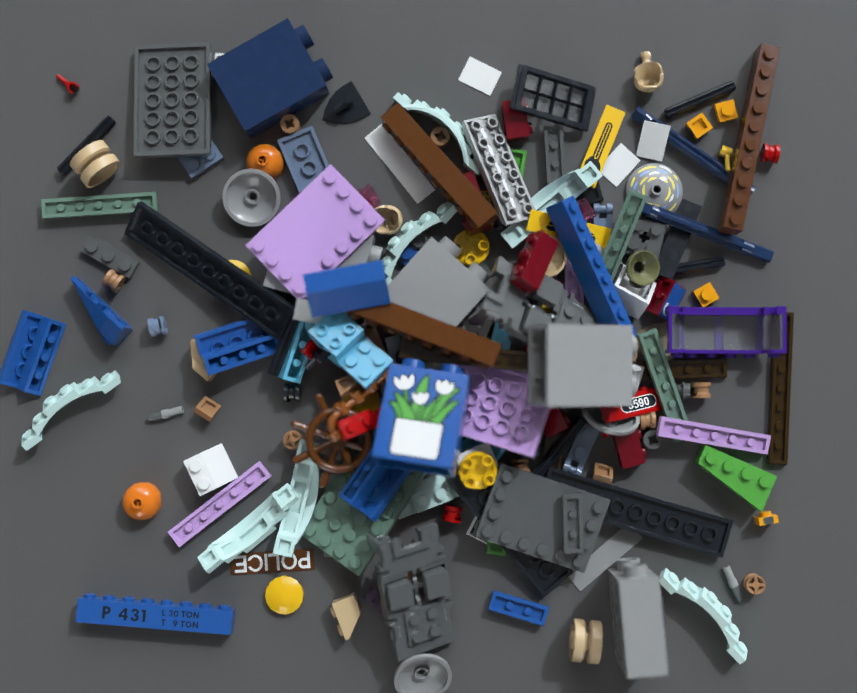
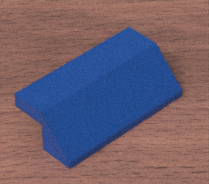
M383 260L303 274L312 318L391 304Z
M22 309L0 371V384L41 396L66 324Z
M247 318L193 335L199 356L208 376L273 355L279 343V340Z
M373 445L339 496L376 522L410 471L377 466L372 457Z

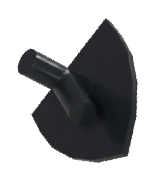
M350 81L338 89L330 98L325 108L323 119L333 123H351L371 113L355 85Z

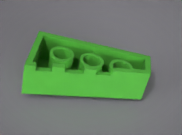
M703 444L700 445L693 461L741 499L745 500L754 509L763 511L776 481V475Z

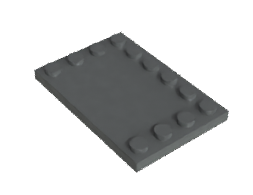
M210 42L135 46L133 156L135 158L211 155L212 73L207 66L212 61V45Z
M500 462L495 482L491 486L474 536L585 573L611 500ZM561 494H582L584 553H563Z

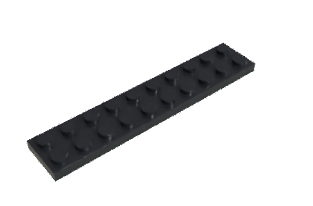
M143 201L137 203L124 234L275 339L279 340L294 314L295 306L268 287L263 286L261 282Z
M549 466L546 478L611 500L603 523L723 558L733 520Z

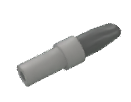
M182 406L164 409L146 418L149 421L167 419L184 413V409Z
M730 565L724 566L723 570L728 580L727 583L736 600L740 602L742 594L738 587L737 579L734 577Z

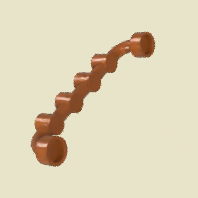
M389 368L367 390L363 389L360 391L359 389H354L349 393L350 400L346 403L344 400H341L333 406L336 411L329 416L327 421L329 431L327 437L330 442L333 443L342 438L338 428L335 427L336 420L339 417L345 416L352 407L362 403L366 396L374 393L379 389L380 385L387 382Z

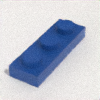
M493 590L488 609L544 626L549 606Z

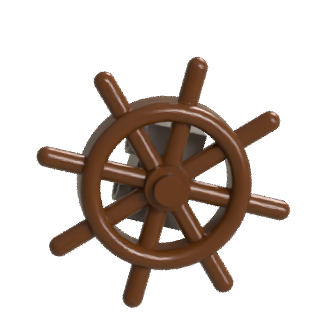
M316 394L315 400L321 412L311 420L309 425L296 420L290 423L292 428L306 432L305 445L307 451L294 456L292 462L298 464L311 458L319 468L323 469L319 487L324 488L331 473L350 472L352 477L357 470L356 468L364 461L372 448L371 430L363 433V444L349 439L343 441L342 438L336 442H330L327 437L329 432L327 425L325 431L317 427L324 419L327 423L329 416L336 410L334 407L328 408L323 396ZM355 406L352 407L349 413L343 416V418H338L335 423L350 416H353L355 414H358V412L354 410ZM314 435L322 438L320 445L314 447L313 443ZM348 448L360 451V453L352 460ZM318 454L327 455V462L320 458ZM341 457H343L345 464H334L336 459L341 460Z

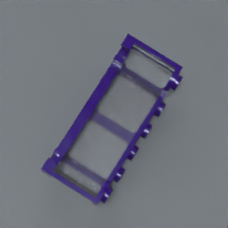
M786 306L665 307V315H667V349L665 353H670L671 357H683V354H686V358H698V354H705V358H717V354H724L725 358H736V354H744V358H756V354L780 357V354L787 353Z

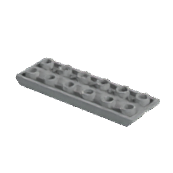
M496 114L463 120L462 129L501 223L504 226L529 220L531 209H536Z

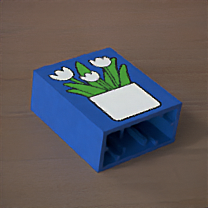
M412 358L403 359L401 365L390 364L372 457L377 466L455 478L471 391L469 375L464 374L462 367L453 364H443L440 371L425 369L424 362Z

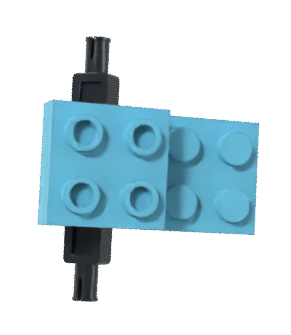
M344 312L326 315L308 331L310 338L319 347L311 355L312 359L304 365L309 372L318 363L321 364L329 358L338 368L341 367L367 390L394 362L393 359L365 336L364 329L361 327L365 320L361 318L354 320L349 318Z

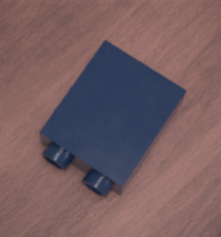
M288 18L207 64L250 139L280 123L283 116L287 114L294 115L329 95L326 82L333 79V76L323 58L315 62L312 61L307 52V49L314 46L309 33L304 25L294 29Z

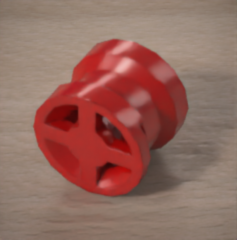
M763 143L760 151V162L771 161V163L777 164L780 158V145L770 146L767 143Z
M444 504L445 515L442 516V520L461 523L460 513L463 511V507Z

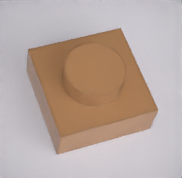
M205 396L196 406L194 412L210 422L219 412L221 405Z
M595 462L592 479L611 485L614 467Z

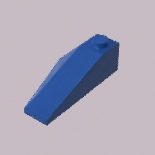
M72 276L70 279L98 331L103 335V341L108 345L118 346L133 328L80 278Z

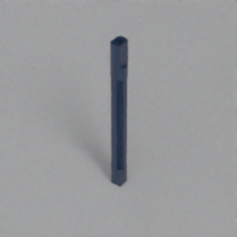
M639 106L631 116L642 125L644 120L664 124ZM670 128L667 139L670 145L727 184L730 171H726L723 164ZM752 185V188H751V193H750V195H751V194L754 192V190L756 189V187H754L753 185Z
M645 203L642 209V214L764 262L770 263L774 251L731 234L719 232L716 228L653 204Z

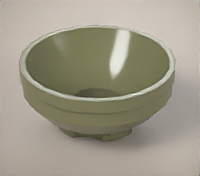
M641 250L633 253L628 258L626 274L633 283L645 286L653 283L658 277L660 264L658 258L652 252ZM637 262H640L642 265V270L639 273L634 271V265Z

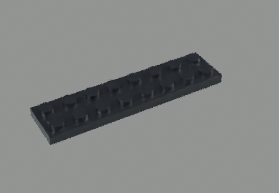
M458 469L455 478L448 477L446 481L480 520L492 485L483 489L467 488L460 479ZM502 546L544 597L574 572L570 568Z

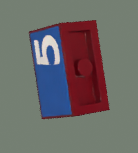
M660 277L645 311L667 322L665 307L678 306L686 289L675 280Z

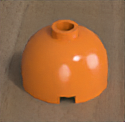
M260 144L249 151L246 157V168L262 170L274 180H277L284 170V159L276 147L269 144Z
M150 482L135 483L123 495V509L129 517L135 520L150 519L162 507L161 492Z

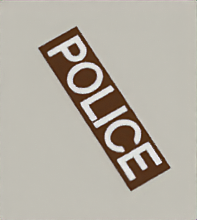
M314 548L294 550L292 558L274 554L273 551L240 553L230 562L231 575L315 570Z

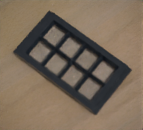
M519 64L509 109L587 132L596 88L553 73Z

